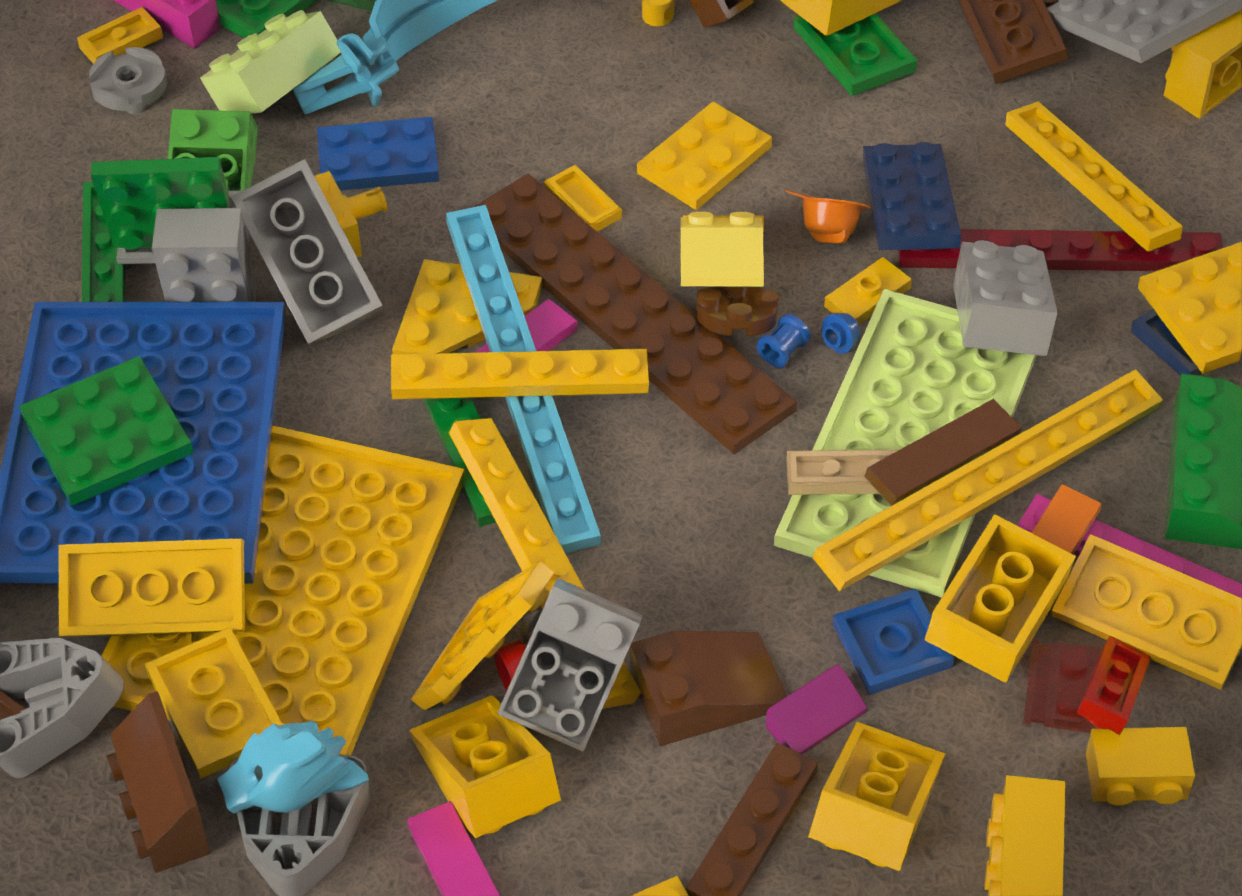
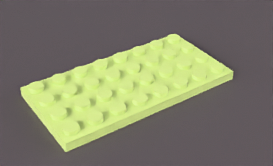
M884 289L812 451L900 450L992 399L1013 418L1037 355L963 347L957 309ZM881 494L792 495L775 533L774 546L812 557L817 547L891 507V505ZM975 514L869 575L943 597Z

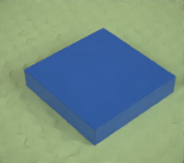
M917 589L833 615V626L869 695L953 668L954 657L952 654L924 640L931 615Z

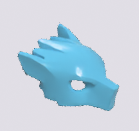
M314 721L284 725L273 723L260 735L253 733L245 744L238 762L217 780L221 786L227 809L232 813H237L253 805L274 812L288 813L301 809L326 793L356 787L369 781L368 774L352 760L339 755L346 743L342 736L333 738L334 731L329 727L319 732L318 724Z

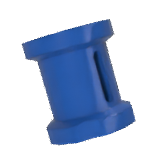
M785 314L778 320L777 328L770 335H763L758 340L756 345L760 357L770 365L778 369L783 368L788 363L789 355L797 347H804L810 341V331L801 319L791 314Z

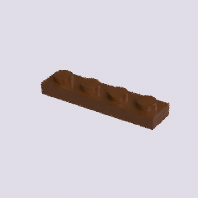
M776 742L687 885L686 892L689 896L743 895L817 773V761Z

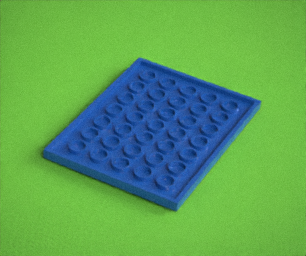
M35 302L0 472V583H59V545L243 539L244 584H253L286 316L284 302ZM140 356L191 441L194 454L71 506L24 421L19 406Z

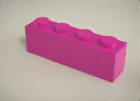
M114 0L130 11L143 7L161 26L162 30L194 49L221 29L216 0Z

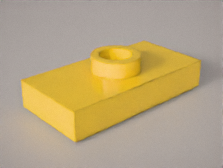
M882 257L827 295L824 307L831 313L849 314L860 325L873 315L884 289L904 294L911 289L912 279Z

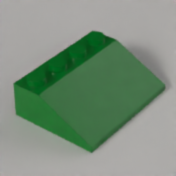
M1181 373L1173 405L1165 539L1242 549V387L1225 379Z

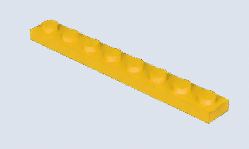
M492 418L455 421L449 434L521 570L524 571L538 561H542L554 572L545 586L549 592L541 603L542 609L557 578L584 589ZM624 661L602 709L632 704L641 693Z

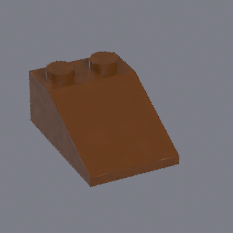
M670 631L632 642L630 645V673L641 691L639 696L659 746L766 716L767 710L771 706L787 697L759 632Z

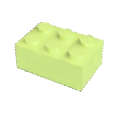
M300 10L288 17H285L284 14H279L264 24L266 30L261 34L257 35L255 33L242 39L237 44L239 50L232 55L224 54L209 64L211 70L200 77L218 109L220 111H250L251 114L261 113L339 55L341 52L337 46L338 40L322 12L305 14L303 10Z

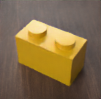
M1186 727L1124 728L1120 735L1109 729H1091L1086 749V759L1093 802L1107 801L1112 805H1126L1132 801L1155 800L1159 804H1173L1180 800H1188L1195 772Z

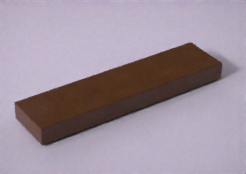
M992 399L869 466L864 477L892 506L1019 435L1022 427Z

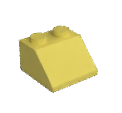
M692 212L689 214V217H681V286L764 287L762 218H754V214L750 212H733L730 214V218H714L710 212Z

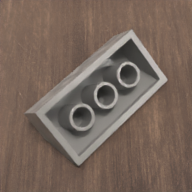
M305 159L231 196L235 207L241 208L244 224L308 345L345 332L384 312L382 303Z

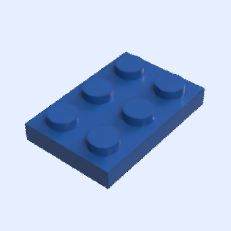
M433 117L317 127L320 174L330 171L340 191L439 181Z

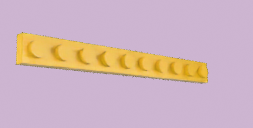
M1135 369L817 547L812 558L836 588L842 591L1158 409L1163 399Z

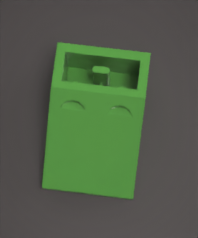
M172 109L168 159L220 157L227 190L243 191L251 186L256 161L258 125L250 111Z

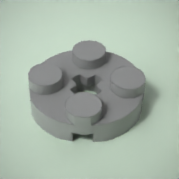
M138 47L125 48L126 54H119L117 56H114L113 51L104 54L95 61L89 71L91 91L95 101L109 109L139 114L144 112L148 105L154 103L162 96L167 87V76L162 61L157 54ZM131 77H135L133 80L130 81H122V79L129 80Z

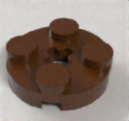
M710 286L697 292V320L703 327L715 333L732 336L733 329H747L746 336H755L770 331L777 322L779 295L775 291L750 286Z

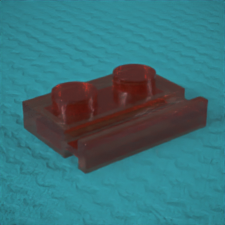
M1033 638L1023 723L1030 724V722L1044 724L1045 727L1091 733L1092 724L1085 717L1079 715L1077 711L1098 660L1099 648L1053 641V645L1039 643L1040 639Z

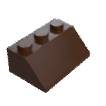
M158 691L149 693L110 734L115 753L107 755V759L115 782L125 780L128 791L119 793L127 820L137 818L140 826L139 830L132 832L140 860L150 857L154 871L158 873L211 853L198 805Z

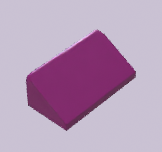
M836 664L771 706L767 710L766 729L781 745L803 755L866 713L867 707L846 672L839 664Z

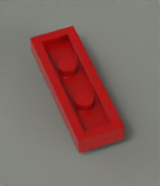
M1109 635L1100 652L1077 713L1085 717L1095 727L1104 730L1109 729L1120 735L1129 720L1151 656Z

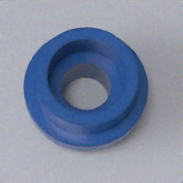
M832 313L824 318L821 331L825 344L839 354L851 351L860 339V328L857 321L846 313Z

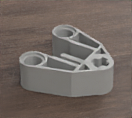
M62 638L1 642L0 691L13 700L25 698L30 708L0 720V767L11 777H26L85 739L121 697L124 690L123 678L96 651Z
M341 756L352 760L367 773L365 764L356 756ZM239 757L235 759L230 768L238 762ZM367 781L350 789L330 792L320 796L318 799L314 836H308L312 810L311 803L301 809L282 813L280 835H274L276 812L262 809L255 805L237 812L247 858L279 896H303L343 860L371 798L369 782Z

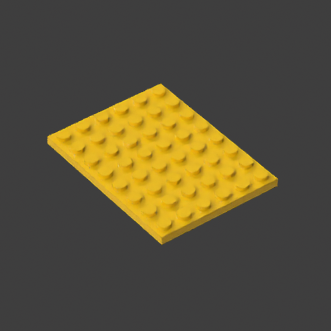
M272 425L253 584H244L245 631L233 633L283 725L314 721L318 724L319 732L329 727L334 731L333 738L342 736L346 740L339 755L352 754L463 487L462 480L465 475V469ZM217 632L111 636L101 657L124 681L123 693L113 707L133 711L149 693L155 692L147 675L145 663ZM165 710L167 719H168L169 721H171L170 718H169V716H168V714H167V712H166V710Z

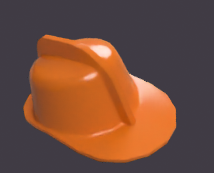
M785 190L787 193L802 198L805 228L809 230L810 235L816 241L822 243H845L849 235L855 233L862 211L871 209L869 205L818 198L796 191Z

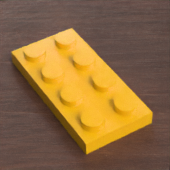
M1091 534L1052 609V617L1105 640L1110 635L1151 656V660L1221 691L1242 648V598Z
M243 539L59 545L60 637L220 632L231 627L233 632L245 631Z

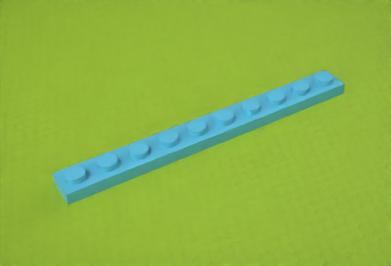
M486 205L446 213L447 226L489 351H536ZM505 397L544 515L564 552L569 553L600 545L601 535L553 397Z

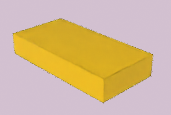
M573 165L544 181V187L597 232L622 218V209L577 165Z

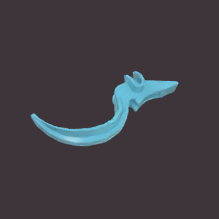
M497 0L375 1L369 19L371 28L363 36L364 40L362 41L358 35L353 33L339 38L337 46L341 55L292 89L303 113L306 115L359 93L363 94L366 92L370 98L371 105L374 107L379 106L382 91L378 85L399 71L396 61L400 57L455 22ZM351 73L344 81L326 91L324 83Z

